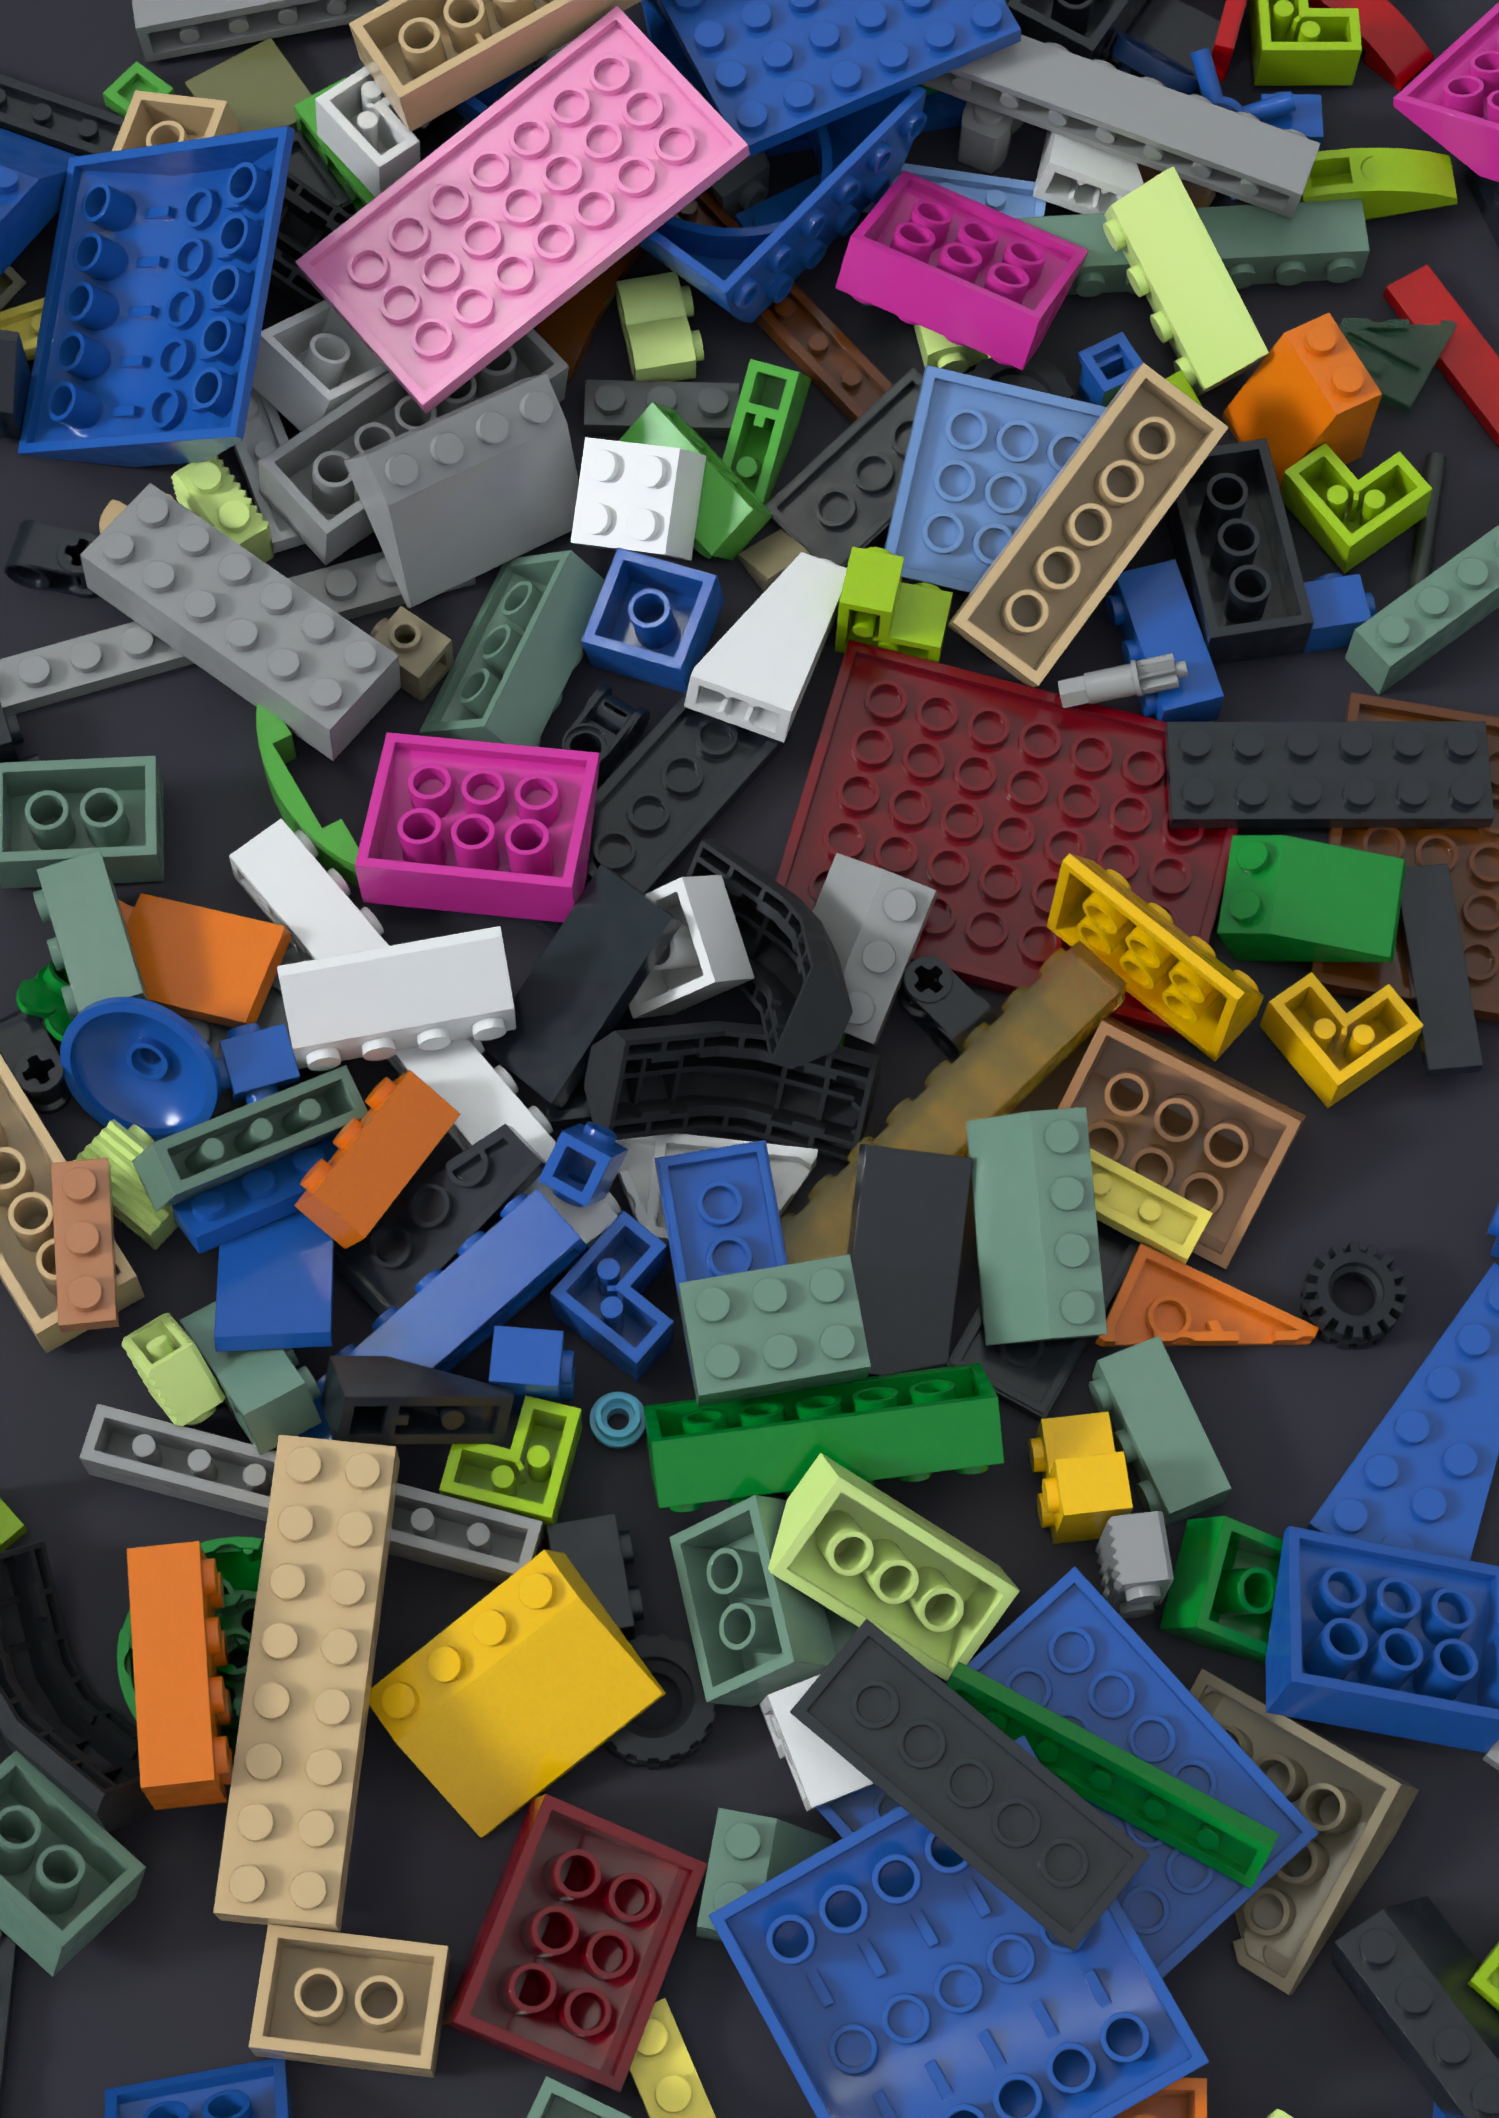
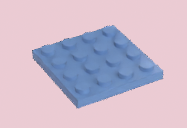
M927 365L924 370L884 548L893 555L904 557L902 579L919 583H930L937 587L970 594L1107 407Z

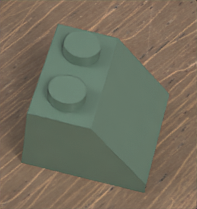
M718 1808L697 1922L696 1937L722 1942L708 1915L833 1844V1840L777 1818Z

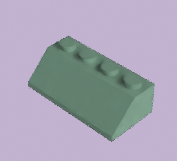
M572 550L518 557L502 564L419 733L422 736L539 747L544 728L551 714L561 703L562 691L573 669L580 663L583 657L584 647L581 640L605 580Z
M1086 1107L1028 1111L966 1121L968 1157L973 1158L970 1180L985 1346L1097 1337L1107 1334Z

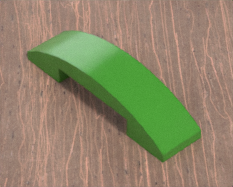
M257 703L256 730L268 786L282 818L293 833L300 830L312 841L318 852V856L315 859L328 870L334 868L346 882L360 888L355 869L359 847L342 819L324 828L321 827L285 766V763L297 758L290 730L284 721Z

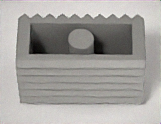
M1152 1511L1111 1516L1095 1549V1552L1099 1554L1097 1563L1101 1565L1098 1574L1103 1577L1100 1585L1105 1588L1102 1596L1107 1599L1106 1601L1115 1611H1120L1122 1618H1137L1150 1615L1155 1612L1154 1606L1161 1605L1166 1596L1165 1594H1167L1171 1583H1173L1172 1580H1174L1163 1512Z

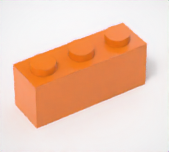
M411 1070L394 1081L385 1077L372 1090L365 1100V1103L371 1107L361 1121L354 1117L343 1127L333 1140V1144L339 1148L328 1163L323 1158L320 1159L300 1182V1185L306 1191L294 1206L344 1249L363 1240L460 1116L456 1109Z

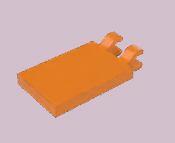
M140 893L135 907L119 900L149 1001L162 1005L178 1015L232 1028L257 1022L277 974V966H280L292 938L286 926Z

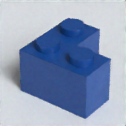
M623 1211L550 1292L551 1313L635 1382H638L673 1343L674 1321L642 1296V1293L667 1266V1245Z

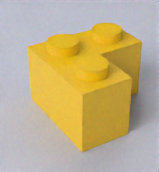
M1312 972L1270 1000L1260 1023L1262 1030L1327 1108H1330L1411 1051L1424 1026L1390 984L1346 1013Z
M1109 1412L1041 1419L1036 1438H1030L1028 1443L1033 1473L1042 1472L1043 1477L1042 1493L1037 1494V1509L1041 1528L1050 1527L1053 1544L1100 1539L1105 1525L1111 1516L1127 1515L1133 1509L1124 1451L1115 1452Z

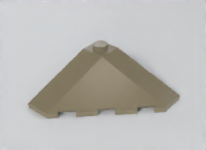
M1202 1668L1190 1693L1319 1833L1234 1912L1241 1939L1232 1941L1238 1964L1286 1994L1292 1995L1392 1842L1419 1789L1292 1717L1266 1713L1265 1702Z

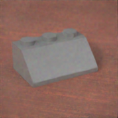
M836 853L813 913L823 923L839 957L853 1010L844 1032L877 1045L902 984L905 970L911 962L938 893L932 888L885 869Z

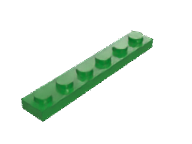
M958 1662L946 1685L1013 1741L1024 1735L1039 1762L1078 1795L1244 1886L1252 1888L1275 1845L1279 1833L967 1665Z

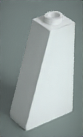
M801 552L694 667L690 676L684 707L784 743L837 616L847 568L839 566L828 559L817 558Z

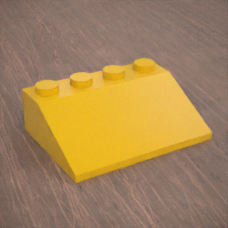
M1070 853L1062 861L1047 928L1216 1062L1257 1016L1264 996L1258 992L1256 983L1240 970L1232 971L1219 961L1213 949L1204 940L1196 936L1189 937L1175 926L1171 916L1161 906L1153 902L1146 903L1132 892L1127 880L1118 872L1112 869L1105 870L1093 860Z
M544 1549L371 1688L369 1705L395 1743L480 1838H485L666 1693L566 1554Z

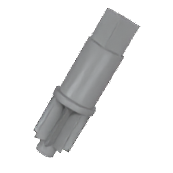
M1173 653L1138 661L1131 660L1130 664L1087 672L1082 676L1059 680L1058 687L1063 708L1086 703L1091 705L1134 695L1142 697L1145 694L1180 687L1178 678L1188 676L1186 661L1175 662Z

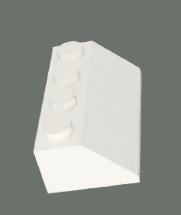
M500 926L277 966L293 1053L298 1069L308 1067L313 1071H325L339 1066L341 1061L363 1057L368 1061H379L394 1056L396 1051L419 1047V1049L424 1051H434L447 1047L454 1040L474 1037V1039L479 1041H488L502 1037L508 1030L516 1029L515 1009Z

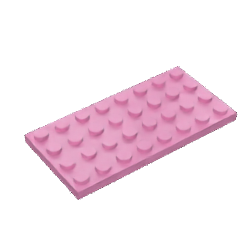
M616 6L296 260L295 263L304 277L427 414L750 155L749 147L626 14Z

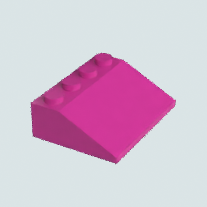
M1499 2L1393 98L1394 107L1480 177L1499 182Z
M904 170L850 236L835 288L850 294L852 298L860 303L872 304L891 312L908 324L920 325L939 333L951 343L966 345L987 354L999 364L1014 366L1023 370L1044 339L1089 250Z
M387 732L355 862L363 902L563 923L585 888L600 754L596 752Z

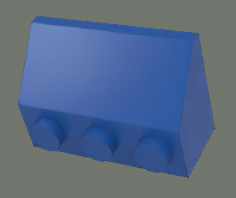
M273 2058L105 2089V2118H294L286 2061Z

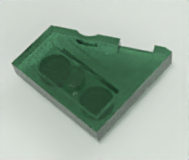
M1343 318L1339 325L1340 330L1381 391V400L1408 414L1457 327V323L1451 320H1441L1440 325L1409 324V319H1388L1384 322H1373L1368 318Z

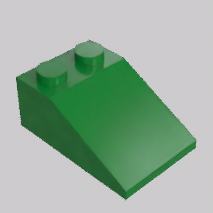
M1232 835L1217 934L1235 961L1393 962L1407 864L1402 858L1286 835Z
M1227 1516L1188 1519L1173 1574L1174 1580H1172L1173 1583H1171L1159 1629L1205 1648L1265 1665L1283 1540Z

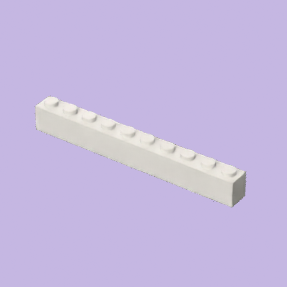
M279 819L229 855L234 878L272 923L286 926L292 935L289 943L292 947L296 945L307 961L389 946L381 937L384 930L376 916L367 907L359 910L348 898L351 894L350 888L342 876L334 868L326 872L315 859L318 856V852L312 841L300 830L293 833L282 819ZM470 1037L451 1041L450 1045L439 1050L424 1051L416 1047L396 1051L394 1056L387 1058L400 1076L411 1070L460 1113V1116L447 1132L463 1151L502 1125L507 1124L513 1127L547 1162L556 1144L549 1135L553 1132L549 1121L536 1106L532 1105L528 1109L515 1095L519 1089L510 1074L501 1065L493 1069L481 1055L485 1051L481 1041ZM539 1177L524 1192L529 1196L538 1189L589 1248L622 1213L619 1204L609 1191L605 1199L589 1207H577L562 1201L553 1194L554 1189L538 1181ZM581 1257L565 1271L566 1274L581 1259Z

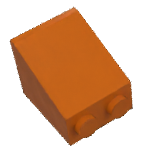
M1327 313L1284 332L1225 409L1222 418L1237 442L1267 438L1281 492L1284 471L1325 442L1345 465L1361 458L1382 393L1331 314Z

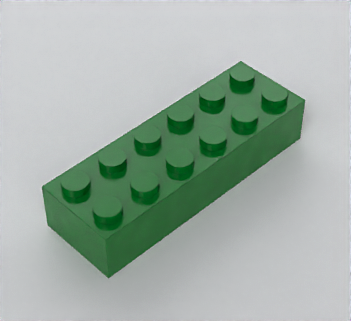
M981 1363L867 1377V1379L703 1407L697 1406L696 1399L643 1406L650 1471L658 1507H669L670 1510L675 1512L694 1511L703 1507L704 1502L727 1500L731 1504H738L754 1495L761 1496L784 1492L785 1495L790 1496L820 1453L871 1485L875 1484V1480L898 1477L899 1480L905 1482H918L932 1477V1472L955 1470L960 1474H978L987 1471L989 1465L1004 1463L998 1396Z

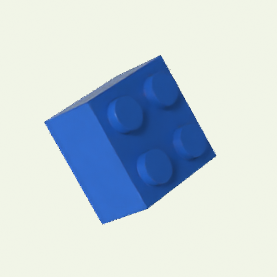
M618 547L581 640L590 665L686 693L692 671L705 654L724 604L717 575Z

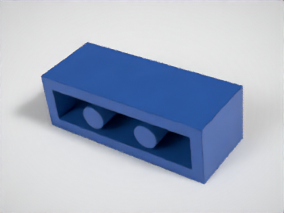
M1176 560L1122 572L1113 584L1111 594L1106 596L1105 604L1112 626H1120L1124 641L1121 643L1124 664H1130L1131 660L1138 661L1173 653L1175 662L1185 660L1188 670V676L1178 678L1180 687L1138 697L1143 716L1163 722H1210L1217 720L1224 694Z

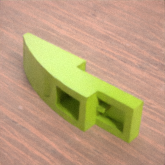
M1349 148L1317 152L1299 202L1362 199L1365 220L1458 204L1450 156L1404 148Z

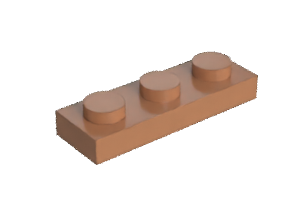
M108 1158L51 1163L58 1326L61 1332L119 1327L110 1162Z

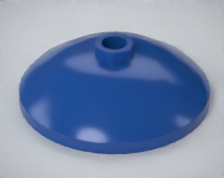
M134 997L102 999L80 1011L70 1023L62 1038L60 1063L64 1067L66 1084L80 1106L104 1127H107L109 1121L113 1119L127 1130L132 1124H135L156 1142L208 1121L217 1108L221 1095V1076L211 1048L189 1022L162 1005Z

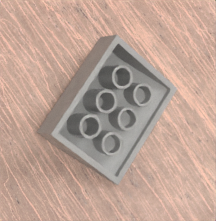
M547 373L516 381L344 460L407 608H412L550 542L573 529L579 480L568 424Z

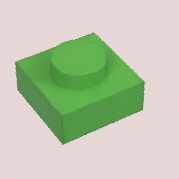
M137 61L103 92L105 105L122 117L126 116L135 90L175 95L174 88Z

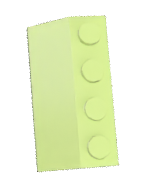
M1174 166L1155 176L1108 208L1104 214L1107 222L1103 223L1105 235L1116 252L1122 249L1131 268L1126 270L1133 290L1139 297L1146 296L1154 311V314L1150 315V321L1156 335L1162 343L1169 341L1178 358L1173 361L1174 369L1176 372L1183 371L1197 397L1252 369L1269 354Z
M822 1453L819 1454L786 1501L768 1566L771 1574L854 1625L860 1627L867 1618L929 1671L947 1682L958 1662L965 1665L969 1663L1020 1591L998 1564Z

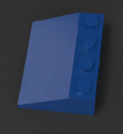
M1288 1526L1284 1531L1265 1660L1266 1713L1487 1753L1499 1740V1566Z

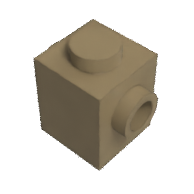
M402 606L399 607L390 619L383 618L380 620L370 634L371 637L399 656L401 688L421 702L454 665L452 640Z

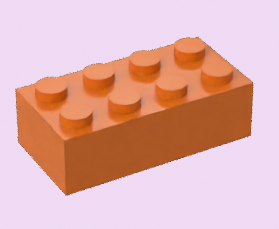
M199 1541L127 1548L140 1787L155 1810L226 1803V1785L231 1784L235 1756L233 1748H229L227 1736L222 1735V1726L232 1725L230 1691L225 1689L223 1676L218 1674V1667L228 1666L226 1632L221 1630L220 1619L215 1617L214 1609L224 1608L221 1572L217 1573L215 1558H206Z

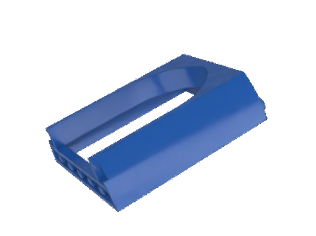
M642 0L640 2L667 22L656 0ZM528 66L454 107L455 110L470 122L498 101L501 98L498 95ZM917 85L805 133L817 158L821 181L820 185L785 220L756 227L722 228L701 225L672 217L640 242L638 246L738 320L753 323L773 302H781L791 291L794 280L806 268L809 270L815 268L823 259L827 247L839 235L846 236L855 227L860 213L871 202L878 203L891 187L893 180L899 175L907 158L913 140L920 134L926 124L927 115L923 113L926 90Z

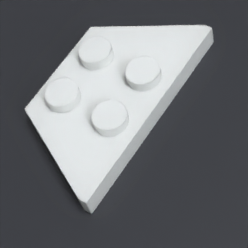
M680 1133L616 1140V1143L629 1149L617 1174L634 1219L666 1245H669L655 1158L749 1143L750 1141ZM766 1143L780 1217L816 1166L818 1149Z

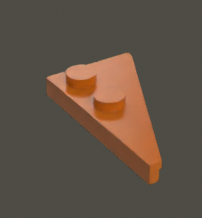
M1140 1244L1134 1253L1106 1316L1107 1334L1097 1336L1095 1343L1102 1347L1134 1346L1160 1336L1164 1346L1309 1345L1315 1338L1319 1327L1148 1246Z

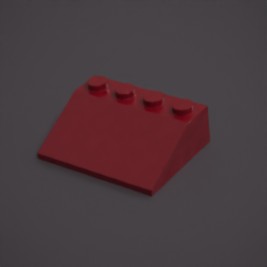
M548 1794L531 1800L442 2025L495 2048L620 2093L708 1864Z

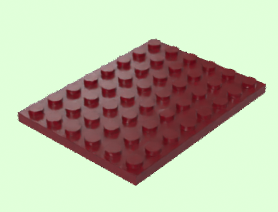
M849 640L776 882L801 898L813 912L836 853L885 869L932 888L938 893L911 962L923 956L936 957L945 962L964 982L1102 1019L1112 1017L1132 1027L1183 1040L1184 1037L1047 928L1061 864L1070 853L1093 860L1105 870L1112 869L1118 872L1127 880L1131 891L1146 903L1153 902L1158 904L1168 912L1173 920V924L1189 937H1199L1209 944L1227 874L1232 835H1237L1238 828H1170L1164 736L1167 722L1098 704L1090 705V703L1063 708L1060 694Z

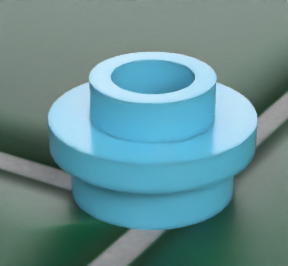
M611 1392L600 1397L590 1412V1428L594 1437L601 1444L615 1449L626 1448L636 1443L646 1428L642 1403L633 1395L625 1392ZM620 1413L625 1415L629 1420L628 1425L621 1430L611 1428L607 1421L613 1414Z

